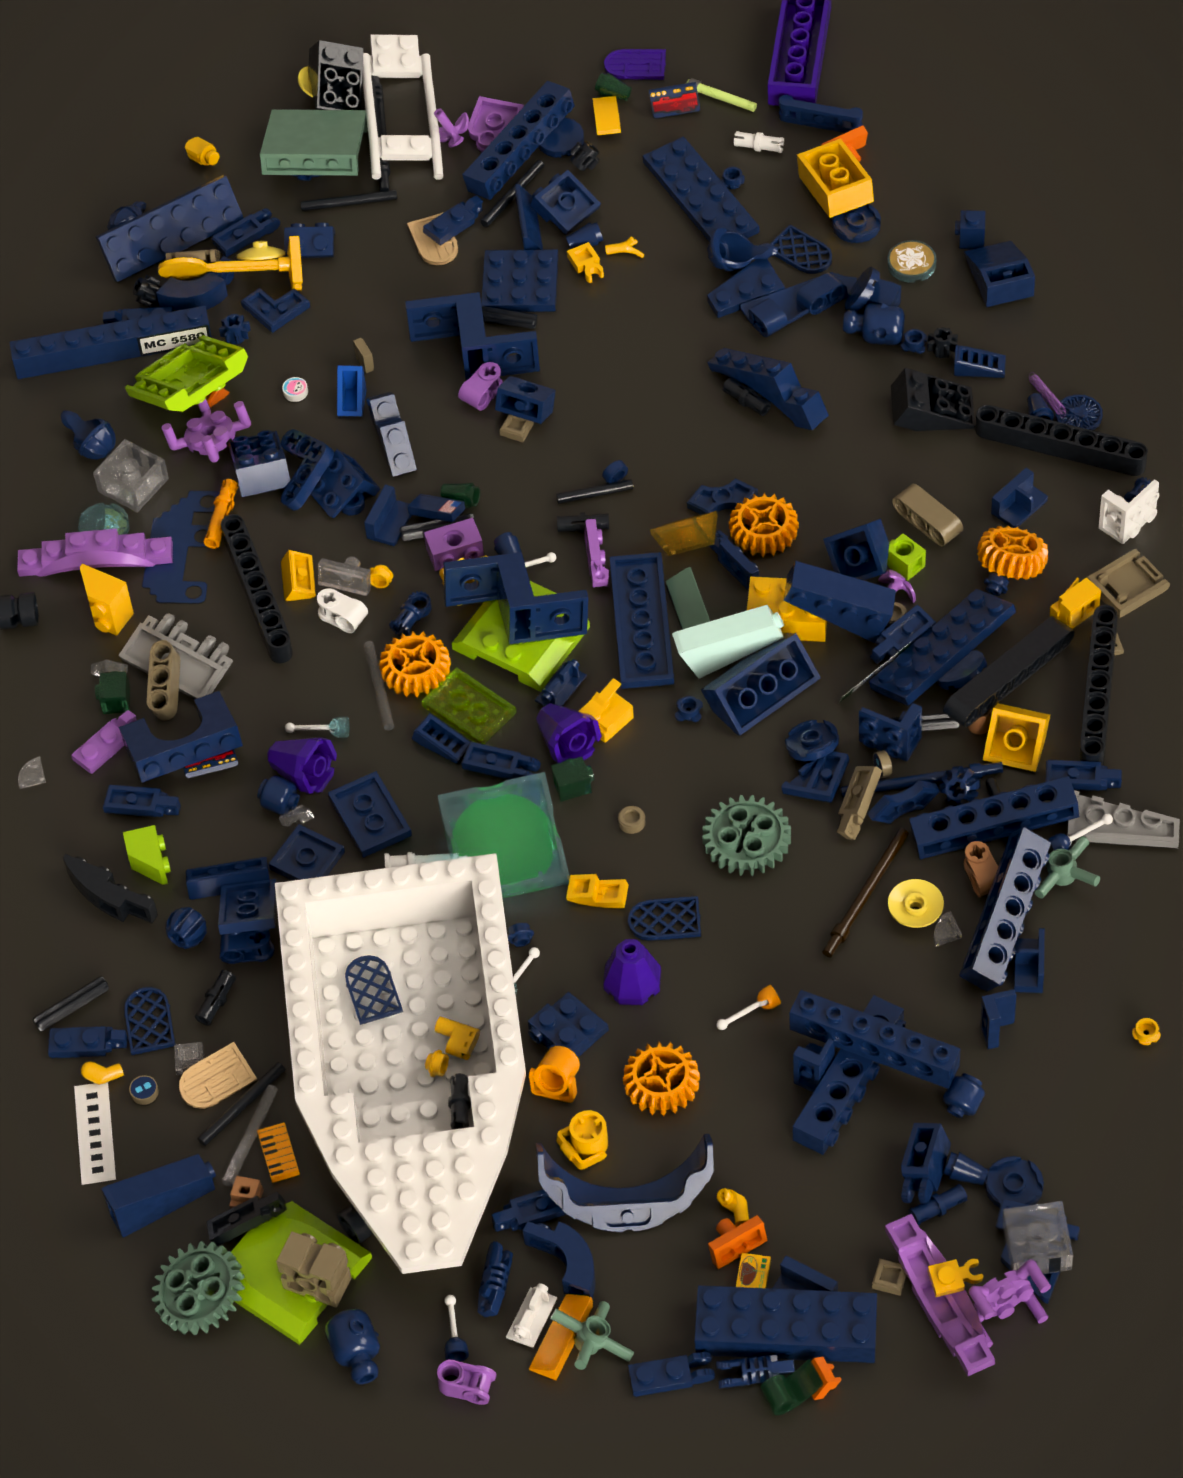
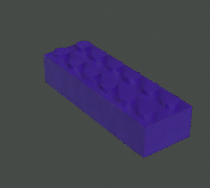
M782 0L768 79V105L779 106V98L782 95H789L793 100L816 103L831 13V0Z

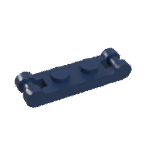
M782 95L779 98V107L781 108L779 110V119L783 122L843 133L863 125L861 121L863 119V111L858 107L849 110L793 100L789 95Z

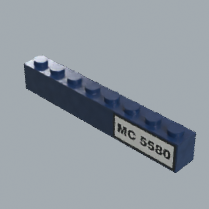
M206 306L10 341V348L17 379L168 352L184 343L188 346L195 345L200 341L198 337L202 335L211 338L212 336Z

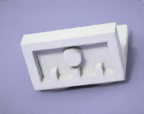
M1154 479L1129 503L1123 497L1107 490L1101 496L1098 529L1121 544H1124L1130 537L1134 538L1139 533L1141 527L1146 522L1150 523L1157 514L1156 505L1159 498V482Z

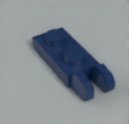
M264 208L214 235L212 242L227 258L266 235V233H273L274 230L276 231L280 227L281 222L276 217L271 218V211Z
M475 742L469 743L461 763L462 769L509 780L515 779L518 782L532 781V784L535 782L536 777L534 773L525 770L538 771L541 766L540 761L536 758Z
M708 1352L692 1353L688 1357L683 1355L628 1365L633 1396L638 1397L693 1387L692 1385L715 1379V1372L712 1368L699 1369L690 1373V1368L704 1366L712 1362L711 1354Z

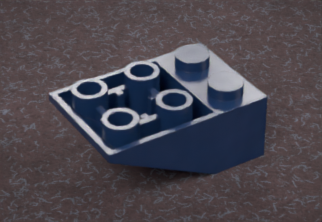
M1012 241L964 251V256L986 307L1034 296L1035 274L1027 257Z
M265 430L255 436H238L233 441L227 442L241 497L287 487L290 482V476L277 431Z

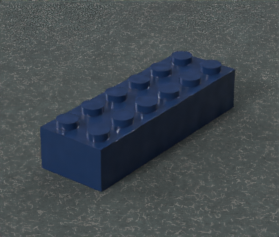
M698 1285L696 1353L708 1352L711 1356L755 1358L777 1354V1359L813 1360L817 1357H824L825 1361L875 1363L877 1293Z

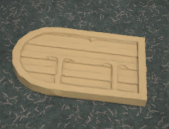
M443 213L407 223L418 253L425 262L431 265L447 264L458 253L455 237L440 246L423 233V226Z
M232 1042L198 1063L193 1064L183 1072L179 1081V1092L182 1099L188 1105L198 1109H206L257 1081V1078L236 1044Z

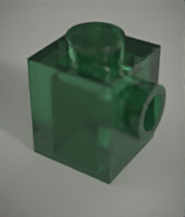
M126 671L100 673L99 684H95L96 700H100L103 714L130 711V685Z
M582 757L567 759L561 763L551 765L553 783L561 802L592 793L591 782L595 780L591 766H586Z

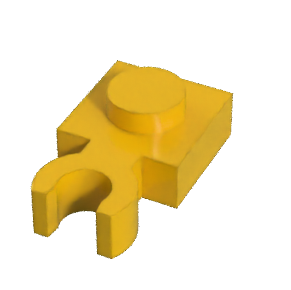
M589 242L567 251V258L577 273L585 271V279L588 283H592L591 274L594 273L598 274L600 278H604L600 258Z
M957 1259L928 1266L927 1271L935 1298L964 1291L965 1281L970 1284L980 1283L983 1280V1274L972 1275L969 1271L970 1268L978 1266V1259H970L962 1267H959Z

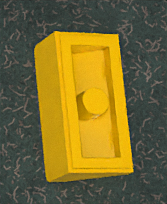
M288 550L281 560L284 600L294 601L315 598L312 555Z

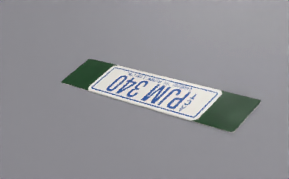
M910 643L846 693L840 702L893 661Z

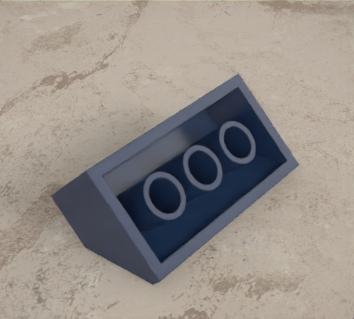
M783 633V639L752 653L701 689L712 711L737 735L740 736L821 678L796 633Z

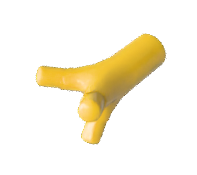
M633 237L621 243L605 245L607 255L624 252L635 254L640 258L644 257L642 252L632 247L638 243Z

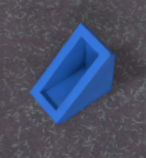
M337 366V416H363L367 389L363 366Z

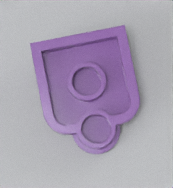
M479 96L468 125L469 136L472 140L476 141L477 149L483 152L524 105Z

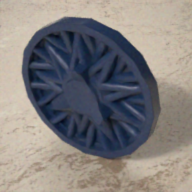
M1074 394L1060 401L1066 410L1062 412L1061 416L1055 412L1057 422L1092 431L1099 427L1103 417V410L1094 398Z

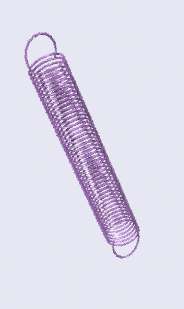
M1033 375V379H1029V382L1058 415H1060V410L1064 409L1061 411L1062 415V412L1066 410L1065 407L1037 375L1035 376V381H1030L1034 380Z

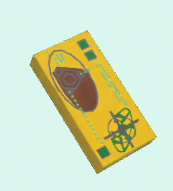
M742 1253L736 1287L766 1288L771 1257Z

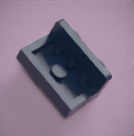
M295 223L291 224V227L284 228L285 257H288L289 236H299L301 258L334 257L335 229L333 226H329L328 223H316L315 227H305V224Z

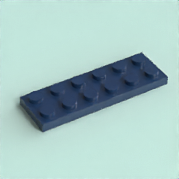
M684 136L643 155V163L709 242L713 231L718 228L739 232L746 238L760 233L759 225Z
M222 175L96 236V239L114 281L118 282L166 259V253L180 252L225 230L244 217L227 176Z
M658 552L610 557L621 689L674 684L662 554Z
M974 590L869 681L871 690L909 706L1015 614L1014 604L981 590Z

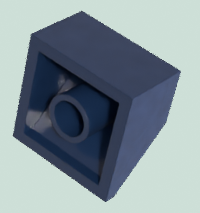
M881 519L823 539L834 572L863 581L886 573L889 541Z

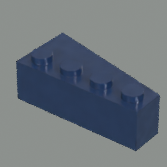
M795 561L787 574L783 601L875 643L893 616L896 590Z

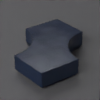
M734 479L731 483L722 487L701 485L688 500L687 508L709 519L718 511L735 509L737 503L743 504L744 497L751 500L753 494L758 495V489L738 479Z
M919 780L903 792L894 795H884L868 812V815L873 821L891 824L895 819L907 812L923 810L940 792V789L935 783Z

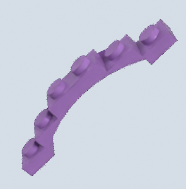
M117 529L65 533V540L43 541L42 548L18 550L17 571L19 577L33 575L43 577L60 572L80 570L82 564L92 568L153 567L158 564L173 563V542L171 537L146 539L144 533L118 535Z
M907 1215L885 1225V1232L899 1255L898 1260L912 1283L913 1293L938 1337L943 1338L953 1357L957 1356L967 1376L994 1365L995 1358L986 1344L984 1329L966 1290L935 1298L927 1268L928 1266L947 1261L926 1232L919 1228L913 1215Z

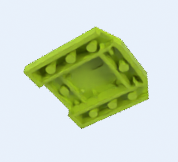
M202 335L198 337L200 341L195 345L188 346L184 343L140 371L135 376L137 382L134 386L127 385L125 389L130 397L167 410L183 412L192 405L202 403L207 395L213 391L221 390L226 386V382L243 372L248 355L242 347Z
M530 581L534 597L557 594ZM492 600L483 602L452 642V650L473 660L479 656L517 674L519 682L541 692L584 635L509 645L498 601ZM559 614L556 617H562L564 614ZM588 620V623H587V631H588V629L590 628V622H589V620Z
M291 1201L286 1203V1211L249 1230L231 1251L242 1266L240 1271L245 1275V1278L240 1280L245 1289L237 1291L242 1297V1301L234 1302L300 1345L318 1324L317 1317L326 1308L327 1304L316 1301L314 1296L308 1294L303 1296L283 1288L281 1281L283 1273L279 1272L276 1261L291 1232L310 1234L317 1239V1244L322 1246L324 1243H334L342 1247L346 1251L347 1267H349L351 1278L354 1280L370 1262L372 1254Z

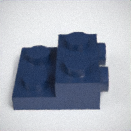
M567 170L562 175L557 173L552 177L546 188H538L532 195L533 200L530 206L546 222L551 220L567 235L599 209L601 203Z
M567 992L552 1006L547 1003L528 1020V1033L536 1043H542L548 1050L554 1046H564L573 1051L577 1057L581 1056L609 1031L608 1024L570 992Z

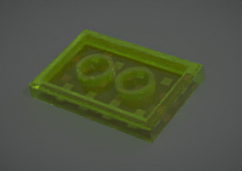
M457 667L446 677L445 681L439 683V686L434 688L421 701L425 709L479 744H485L517 713L515 706Z

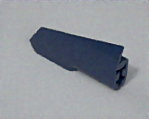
M834 272L825 273L800 284L740 305V309L754 328L762 336L768 337L809 312L812 315L819 314L845 299L857 278L843 276Z

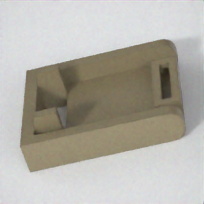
M216 249L166 253V260L185 257L200 259L206 263H214L221 259L220 250Z
M1137 549L1128 552L1087 577L1101 590L1100 599L1106 605L1116 609L1119 619L1162 594L1170 587V583L1166 579L1163 580V575L1145 556L1140 557V552ZM1108 586L1117 595V599H1115L1104 587Z

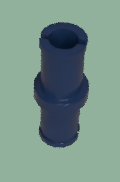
M958 1184L939 1195L937 1193L933 1194L928 1204L921 1203L908 1209V1214H912L917 1224L920 1225L937 1215L939 1217L945 1215L948 1209L966 1202L968 1197L964 1188Z

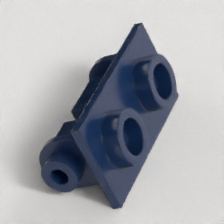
M575 659L566 661L537 696L535 702L543 706L549 703L563 706L587 677L586 674L579 671V663Z

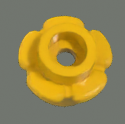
M376 565L375 568L371 567L368 571L369 582L376 588H386L392 582L393 573L385 565Z
M1150 1018L1140 1019L1132 1030L1134 1039H1138L1142 1045L1155 1043L1161 1036L1158 1024Z
M441 1050L434 1051L433 1054L430 1053L427 1056L425 1069L428 1070L431 1077L436 1075L444 1076L448 1068L449 1056L443 1054Z

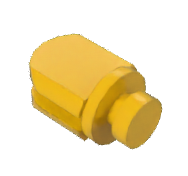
M200 137L188 140L185 145L188 158L200 165H215L219 160V153L216 152L213 144Z

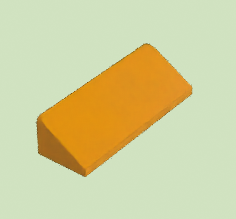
M566 1294L558 1310L580 1322H584L593 1308L592 1297L585 1295ZM552 1321L529 1370L556 1381L575 1344L574 1338L577 1333Z

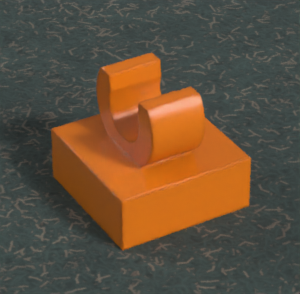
M824 1357L814 1358L800 1375L814 1400L823 1399L830 1389H835L842 1380L840 1377H834L832 1373L834 1365L827 1364Z

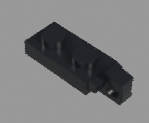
M278 1191L264 1198L255 1196L206 1221L209 1239L217 1246L231 1241L233 1238L258 1227L264 1222L269 1221L272 1217H277L286 1211V1202Z

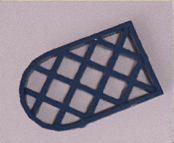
M789 225L770 243L781 252V254L778 253V255L774 256L805 273L816 274L823 272L832 263V252L829 247L792 225ZM803 238V244H794V239ZM791 239L792 245H782V240ZM816 246L817 251L808 252L807 247ZM804 247V253H796L795 248ZM792 248L793 254H784L783 249ZM828 254L829 259L822 260L821 255ZM818 255V260L809 261V256ZM806 256V262H797V257ZM819 264L820 267L812 269L810 265Z
M698 896L653 899L639 902L629 912L628 925L630 931L636 937L650 941L701 937V915L699 914ZM682 902H690L687 906L682 904ZM669 903H671L668 907H665V906L663 905V904H669ZM695 903L697 914L690 909ZM676 904L683 909L678 915L671 911ZM647 905H652L649 909L644 907ZM656 906L664 910L658 917L651 912ZM639 908L645 912L640 918L633 915ZM686 912L693 916L688 923L681 918ZM667 913L674 918L669 924L662 920ZM647 915L655 919L649 926L642 921ZM631 919L636 921L633 925L631 924ZM696 920L698 930L691 926ZM677 921L684 925L679 932L672 928ZM658 922L665 927L660 933L652 929ZM638 924L646 928L642 933L634 929ZM687 929H690L692 931L689 933H684ZM668 930H670V931H671L672 933H674V934H665V933H666ZM650 931V932H651L652 934H654V935H646V934Z
M367 955L354 959L348 965L345 972L346 987L349 990L360 1025L403 1012L391 971L385 961L379 957ZM370 961L379 963L376 969L367 966ZM355 965L361 967L357 975L350 972ZM382 966L385 968L387 974L380 971ZM365 969L373 972L369 980L361 977ZM377 975L385 978L382 985L373 982ZM348 976L355 978L351 985ZM358 980L366 983L363 991L354 988ZM388 981H390L393 990L385 987ZM370 985L378 988L375 996L366 993ZM382 991L391 994L387 1001L378 998ZM353 992L360 994L356 1001ZM364 996L372 999L368 1007L359 1004ZM394 996L396 998L398 1006L391 1003ZM375 1002L384 1005L380 1012L372 1009ZM388 1007L394 1009V1010H390V1011L385 1012ZM358 1008L365 1010L362 1017L360 1016ZM369 1012L374 1014V1016L367 1017Z
M143 987L129 995L125 1002L124 1017L126 1019L131 1055L176 1046L170 1004L166 995L161 990L153 987ZM152 993L160 995L156 1001L148 998ZM136 996L142 998L137 1005L131 1003ZM163 999L165 1000L166 1007L159 1004ZM145 1001L152 1004L148 1011L140 1008ZM128 1006L133 1008L132 1012L129 1015ZM156 1007L163 1010L159 1017L151 1014ZM137 1011L144 1014L139 1022L132 1018ZM166 1014L168 1015L169 1023L162 1020ZM148 1017L155 1020L150 1028L143 1024ZM129 1021L136 1025L132 1031ZM159 1023L166 1026L161 1034L154 1030ZM140 1027L147 1031L142 1038L135 1035ZM169 1030L171 1033V1039L165 1037ZM151 1033L158 1037L153 1044L146 1041ZM132 1038L139 1041L134 1048ZM161 1040L166 1041V1043L158 1044ZM142 1044H145L146 1046H148V1047L139 1048Z

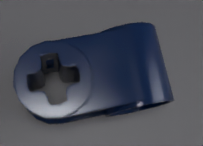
M254 930L242 932L238 935L222 934L220 941L221 961L229 964L267 961L273 956L275 951L274 945L270 941V932L268 930L264 932Z

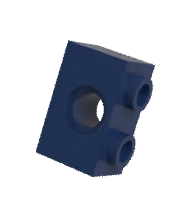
M509 376L497 388L495 410L541 424L553 412L556 390Z

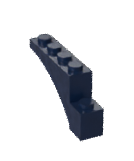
M727 348L717 351L715 356L707 362L711 371L734 378L753 388L754 391L761 394L789 417L796 427L813 430L829 416L819 391L801 387L790 362Z

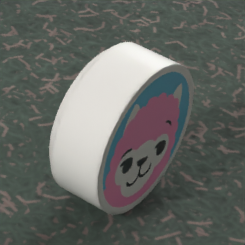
M292 377L283 383V395L288 401L298 402L308 395L307 383L302 378Z

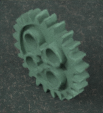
M740 795L739 802H735L730 797L729 805L720 802L719 811L711 809V817L705 818L706 825L703 826L702 836L705 853L710 854L711 862L718 860L720 869L728 865L729 873H732L735 868L739 869L740 876L743 875L745 870H749V873L753 876L754 870L757 868L762 873H765V865L775 868L774 860L782 862L783 853H788V845L791 844V826L788 825V817L783 816L782 808L775 810L774 802L765 805L764 797L759 802H755L754 795L750 796L749 801H745L743 795ZM742 838H743V839H744L743 848H742L741 852L738 853V851H739V850L741 849V847H742Z
M200 1241L196 1249L190 1243L188 1245V1252L185 1253L179 1248V1257L175 1259L169 1256L168 1259L171 1264L169 1266H160L164 1274L155 1276L160 1285L152 1287V1290L157 1294L152 1298V1301L157 1305L155 1311L161 1316L160 1319L166 1325L168 1324L174 1331L178 1329L182 1334H186L189 1330L193 1335H197L199 1327L205 1333H208L210 1324L219 1328L218 1319L229 1320L226 1312L228 1310L236 1311L237 1309L233 1302L242 1301V1297L237 1291L245 1289V1286L240 1282V1280L245 1278V1275L240 1271L242 1266L236 1260V1257L230 1251L228 1252L224 1246L218 1247L214 1242H211L207 1247L203 1241Z

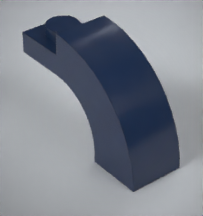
M223 256L218 262L231 261V259ZM208 272L202 278L193 281H181L170 277L156 292L159 307H172V311L206 306V310L210 309L228 296L226 285L230 284L233 280L234 272Z
M527 1221L523 1229L525 1245L556 1256L566 1266L567 1269L562 1279L564 1294L585 1295L593 1299L596 1284L594 1262L590 1248L583 1237L573 1228L560 1221L555 1231L543 1223L534 1224Z

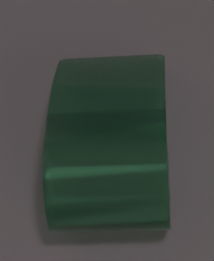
M808 1359L787 1378L784 1375L773 1376L766 1380L760 1388L774 1415H783L811 1397L823 1386V1381L811 1360Z

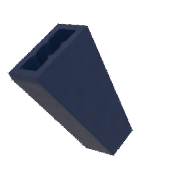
M197 1154L107 1185L101 1189L110 1217L124 1238L215 1190L213 1178L216 1177V1174L210 1162L204 1163L200 1155Z

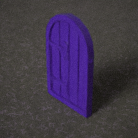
M666 49L615 50L606 56L604 68L609 76L616 79L664 80Z

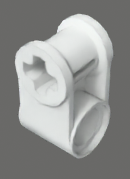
M323 589L317 595V603L320 606L318 609L319 618L346 633H353L368 614L367 607L361 601L352 599L335 589Z

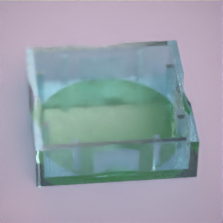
M545 772L506 780L494 786L473 787L438 795V806L450 858L457 859L496 853L502 899L569 884L570 875L561 838L555 826L554 808Z

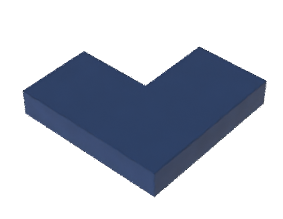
M261 288L241 300L242 307L272 333L310 308V302L295 288L276 301Z

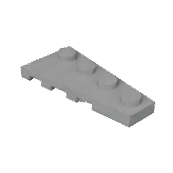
M1074 790L1078 801L1080 817L1068 820L1067 836H1071L1101 820L1104 814H1110L1113 817L1111 824H1103L1083 835L1089 842L1178 848L1180 819L1148 810L1140 812L1131 809L1130 805L1120 803L1119 806L1104 802V798L1097 796L1089 798L1079 795L1080 792Z

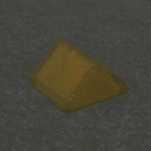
M717 511L670 522L650 529L651 535L668 556L714 545L718 517Z

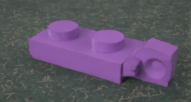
M587 519L585 521L584 540L592 587H608L609 570L603 567L605 565V551L600 550L599 546L602 545V530L597 529L596 519Z
M127 710L119 716L118 720L114 718L111 722L109 721L71 755L73 761L90 774H93L124 746L119 727L137 721L136 715Z

